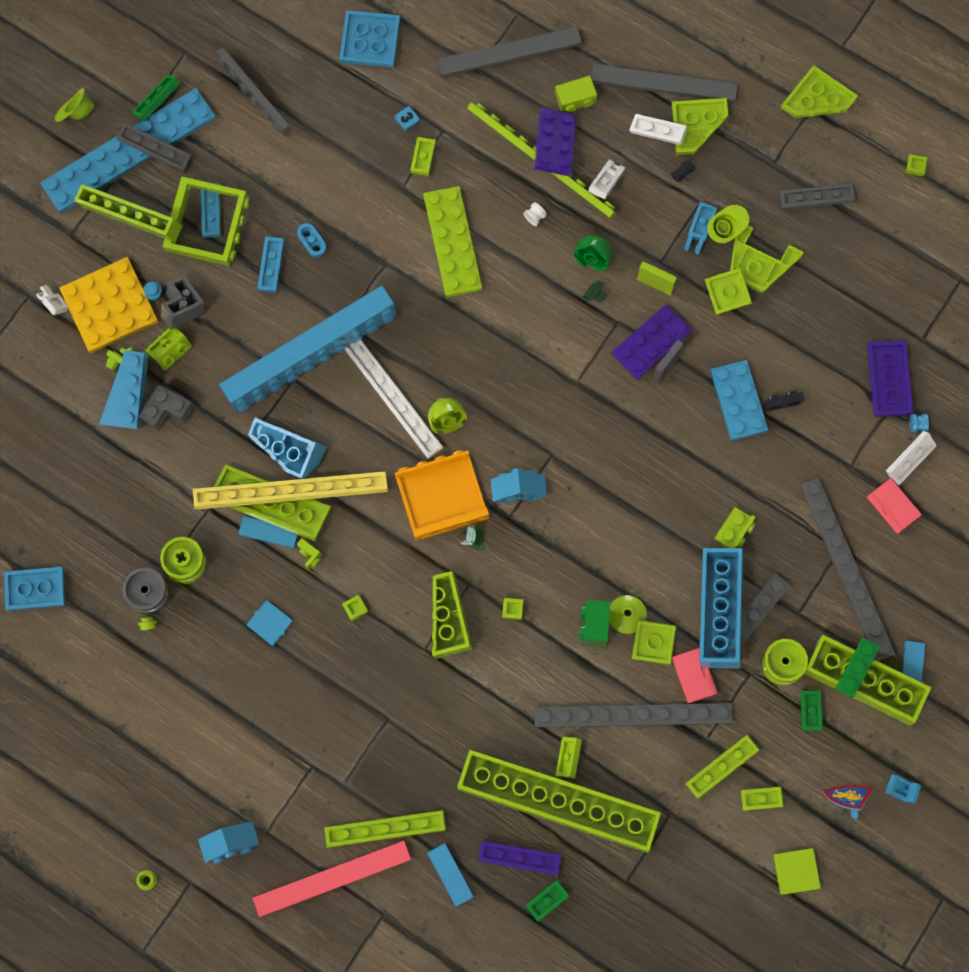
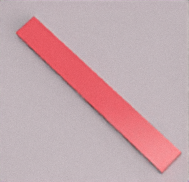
M405 841L253 897L259 917L408 862L411 858Z

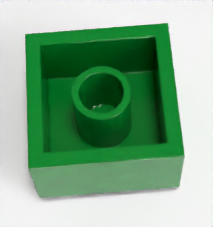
M586 600V605H582L580 621H584V625H580L579 640H583L582 646L606 647L610 602Z

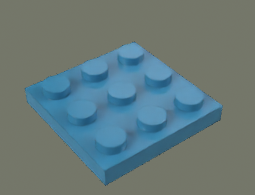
M346 10L339 57L340 63L394 68L400 15Z

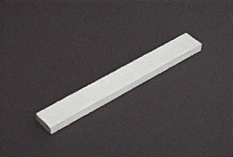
M362 340L357 343L352 342L348 346L346 345L345 351L427 459L429 460L444 448Z

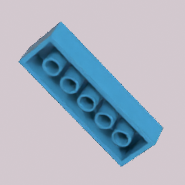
M703 548L699 657L701 668L741 669L743 550L740 548Z

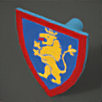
M847 785L824 790L823 793L836 806L851 809V817L856 819L859 818V811L862 810L874 788Z

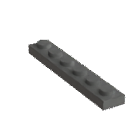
M223 47L217 51L219 57L217 61L221 67H226L229 70L228 74L233 81L237 80L240 83L241 90L251 96L252 103L262 109L263 116L274 123L272 124L274 129L278 133L281 132L285 137L291 133L289 124Z

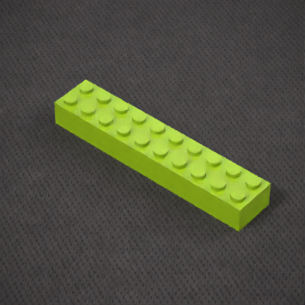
M469 750L457 786L458 791L648 853L661 814L660 812Z

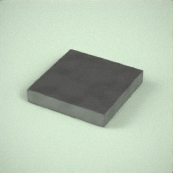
M677 340L655 368L653 381L657 384L662 381L680 357L683 348L681 341Z

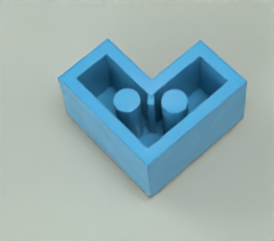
M522 468L513 469L511 473L498 474V477L491 479L493 502L507 504L519 499L536 501L547 497L545 475L538 474L537 471L526 472Z
M253 822L224 827L198 839L205 863L213 861L214 864L225 861V858L236 856L237 852H241V855L253 851V847L259 845Z

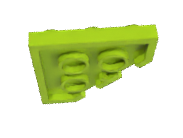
M813 65L783 102L781 109L794 118L844 113L857 100L858 95Z
M727 98L672 101L673 123L686 125L688 128L682 145L675 144L676 155L695 154L728 118Z

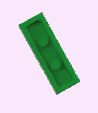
M167 74L131 113L135 118L145 121L153 114L157 107L165 102V99L177 89L181 82L177 77Z
M862 637L834 690L853 699L880 646Z

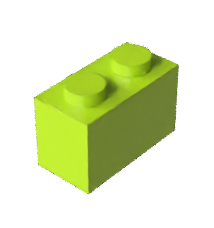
M590 76L555 86V96L561 112L570 113L577 108L590 107L596 103L597 93Z

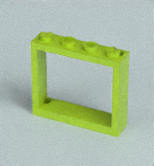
M181 176L171 218H174L181 224L191 187L237 197L238 201L223 255L177 245L176 242L164 239L162 247L166 252L230 266L231 261L236 256L235 246L240 241V227L244 226L245 208L248 209L250 198H248L247 192Z

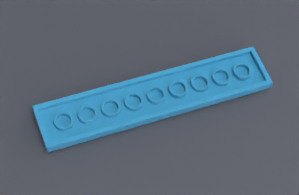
M195 88L133 127L170 145H174L212 122L216 117ZM116 136L40 184L61 214L78 204L74 199L81 184L101 190L153 157L116 140Z

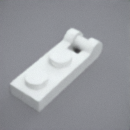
M609 159L590 185L588 191L605 199L619 178L624 174L626 167L618 166Z

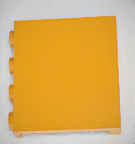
M459 450L451 456H439L434 459L435 461L428 463L427 461L417 463L415 467H402L398 469V472H395L415 541L489 519L487 507H485L469 457V451Z

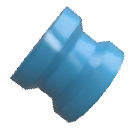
M916 414L910 415L909 425L911 433H916L917 431L928 432L929 419L927 414H922L921 416Z

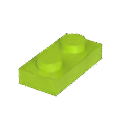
M417 137L410 170L412 174L429 176L436 144L434 139Z
M562 737L555 776L575 779L582 739Z
M781 787L740 791L742 811L783 807Z

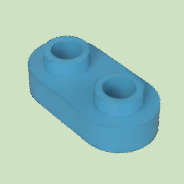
M308 223L302 224L297 230L299 240L312 257H322L326 253L325 242L313 225ZM310 233V236L305 237L304 234ZM316 247L320 248L319 251H314Z

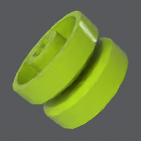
M173 538L166 543L161 551V566L167 575L177 583L188 584L195 582L205 572L206 556L198 543L191 538Z
M781 639L775 641L765 651L761 667L764 675L770 682L776 685L787 686L795 683L804 674L808 666V656L800 643L792 639ZM783 660L787 661L786 665L782 663Z

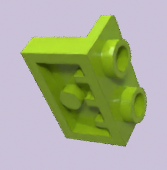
M168 328L145 351L149 352V356L166 371L192 345L178 329L170 330Z
M734 507L714 540L726 548H741L746 540L743 538L745 533H751L756 525L753 522L755 516L752 515L750 517Z

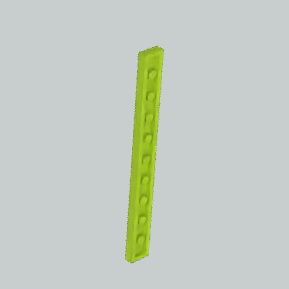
M471 102L467 109L535 160L536 146L531 148L527 145L529 143L527 139L521 135L518 138L513 134L515 132L514 129L507 124L505 127L499 123L501 119L493 113L491 116L485 113L487 109L480 103L475 105ZM552 173L608 217L613 219L617 213L613 210L615 207L608 201L603 203L599 200V196L585 189L586 185L579 179L574 181L569 176Z

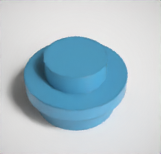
M149 282L143 288L149 300H156L162 294V288L157 282Z

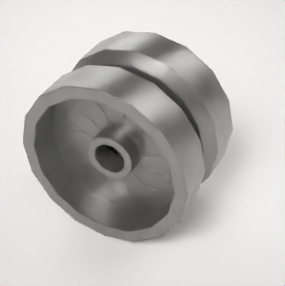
M146 567L129 573L122 587L123 596L127 603L138 613L146 615L155 614L162 610L167 604L170 595L169 586L164 578L154 569Z

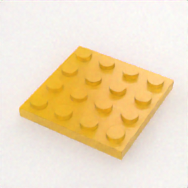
M128 257L59 288L90 354L158 323Z

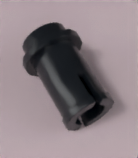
M690 160L682 161V165L672 172L671 176L679 183L689 172H693L695 166Z

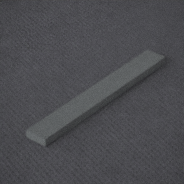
M572 27L437 59L441 78L581 46L582 42L578 28Z
M593 64L591 77L594 84L704 99L727 98V102L733 103L736 100L738 83Z

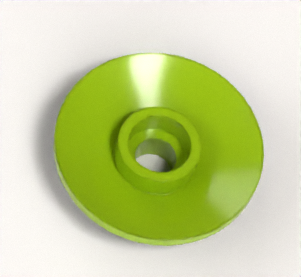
M620 596L610 605L609 622L620 633H635L637 620L646 621V608L634 596ZM629 610L631 616H625L624 611Z

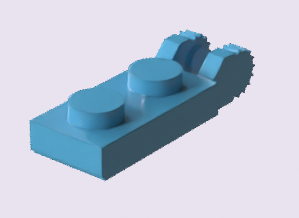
M702 202L699 203L687 235L688 239L684 250L688 251L690 249L693 238L699 241L695 248V254L699 255L703 242L705 243L708 235V222L716 214L717 207Z

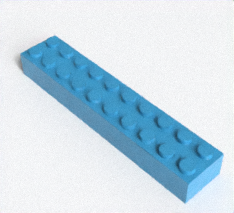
M380 286L220 383L219 385L236 413L246 411L252 403L262 401L270 392H277L285 383L295 381L298 375L313 370L316 364L328 361L330 356L336 352H343L347 348L346 345L348 346L352 342L357 343L363 338L362 336L367 333H374L384 323L392 322L396 316L394 303L383 286Z

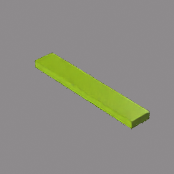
M443 810L324 827L327 848L446 831Z

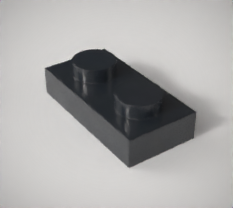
M791 391L786 393V396H770L764 402V411L770 412L801 405L804 401L803 392Z

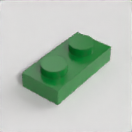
M800 691L802 731H822L821 691Z
M556 880L525 905V907L536 921L539 922L567 899L569 895Z

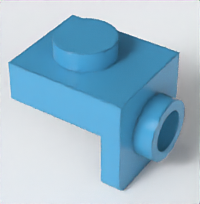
M891 774L885 793L902 802L916 803L921 785L911 783L897 775Z

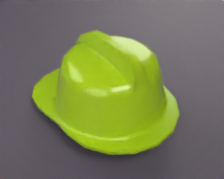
M81 88L74 97L59 109L55 116L56 122H60L66 117L75 120L83 119L91 112L94 104L84 95V88Z
M730 205L714 215L707 225V232L710 238L718 243H726L741 234L749 224L747 210L739 205Z

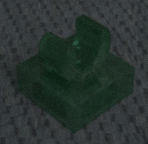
M599 280L593 282L582 297L587 302L593 299L597 302L603 301L607 296L601 291L604 284Z
M468 526L467 530L462 531V534L467 537L466 541H461V544L475 550H482L484 531L475 526Z

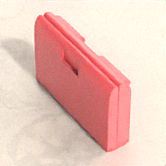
M891 478L867 496V499L897 534L922 515Z
M700 648L672 657L688 704L718 694L709 668H701Z

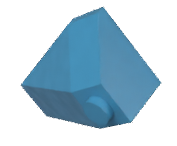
M254 418L248 436L264 449L274 461L281 465L283 470L301 479H304L320 464L326 449L324 445L257 418Z

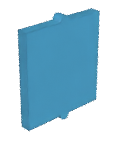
M266 600L260 609L254 612L255 615L246 625L273 646L281 636L285 635V631L293 620Z

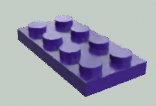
M540 108L534 170L570 177L575 137V114Z
M665 304L612 351L611 355L638 381L665 357L677 340H684L692 332V329Z
M906 341L868 342L867 352L874 417L913 414Z

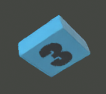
M409 106L394 116L405 132L420 122L418 116Z

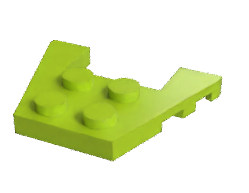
M748 225L734 239L730 271L741 267L746 286L763 294L802 257L804 252L788 245L782 259L779 261L746 245L753 231V227Z

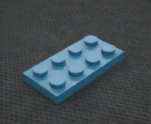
M747 360L710 369L730 440L734 441L768 432Z

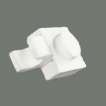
M47 285L40 287L43 292H39L36 295L40 300H43L42 303L53 315L68 310L65 300L59 293L53 294Z

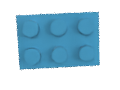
M63 567L4 572L6 611L65 606Z

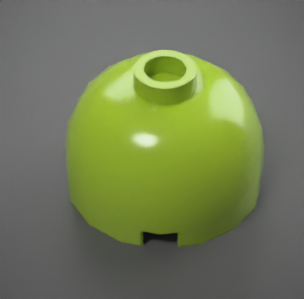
M452 398L438 399L428 411L430 427L437 434H439L438 431H443L444 434L454 432L463 426L462 421L464 418L465 420L467 419L463 406Z

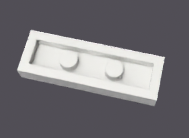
M635 114L629 131L632 134L682 145L688 128L686 125Z
M923 431L886 470L896 485H900L937 446L930 434Z

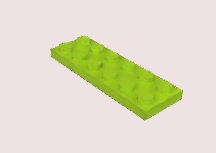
M456 186L423 193L445 297L482 291L460 187Z
M225 464L214 487L264 483L268 481ZM313 499L230 506L232 509L314 542L331 510V506Z

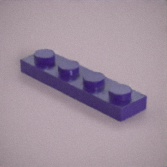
M482 841L479 862L558 876L561 855L486 841Z

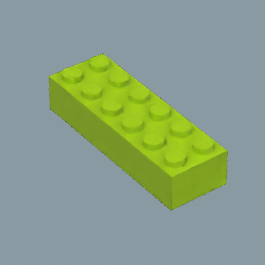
M822 635L811 654L804 674L835 689L855 650ZM873 660L854 699L912 726L916 723L931 687Z

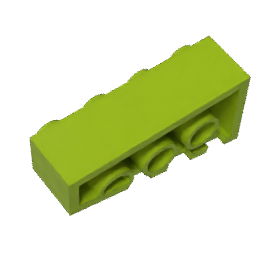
M452 571L433 576L432 657L435 659L473 649L456 576Z

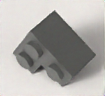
M185 275L168 282L166 295L170 300L162 304L161 318L169 329L172 330L203 315L204 301Z
M158 384L141 411L139 418L142 423L159 431L168 416L185 424L194 407L190 401Z

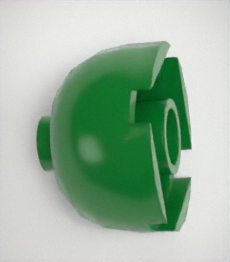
M588 235L582 238L574 250V259L584 268H586V265L594 267L593 271L605 270L612 256L609 243L603 237L597 235Z

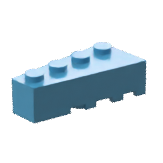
M132 350L124 352L99 425L132 429L142 428V421L139 415L144 408L149 352Z

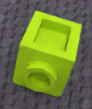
M301 538L297 543L300 548L299 553L306 558L310 556L305 566L308 570H311L312 567L316 568L321 562L320 557L322 555L317 549Z

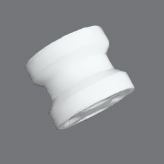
M535 202L529 210L523 213L528 222L534 226L539 224L540 219L547 216L545 210Z

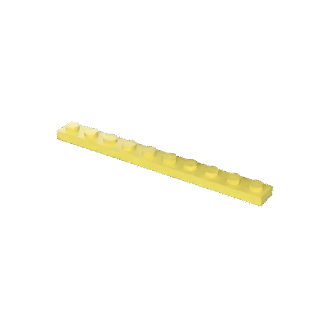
M385 472L198 488L193 489L194 509L387 492V481Z

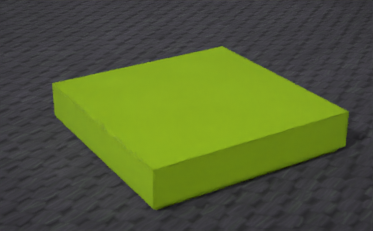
M642 262L637 280L671 296L677 277L653 265Z
M741 267L705 279L716 315L752 304Z
M637 620L632 659L671 665L676 626Z
M813 848L773 854L780 895L821 889Z

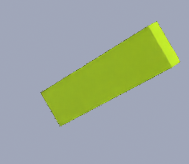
M746 735L685 784L698 800L756 754L759 749L750 737Z

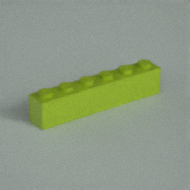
M81 184L74 199L76 203L87 210L172 242H176L183 227L174 218Z

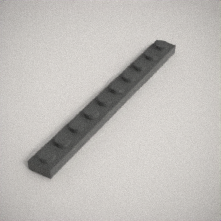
M819 478L800 484L801 491L862 632L867 640L880 646L874 659L879 662L894 656L895 652Z
M731 703L534 707L535 728L732 724Z

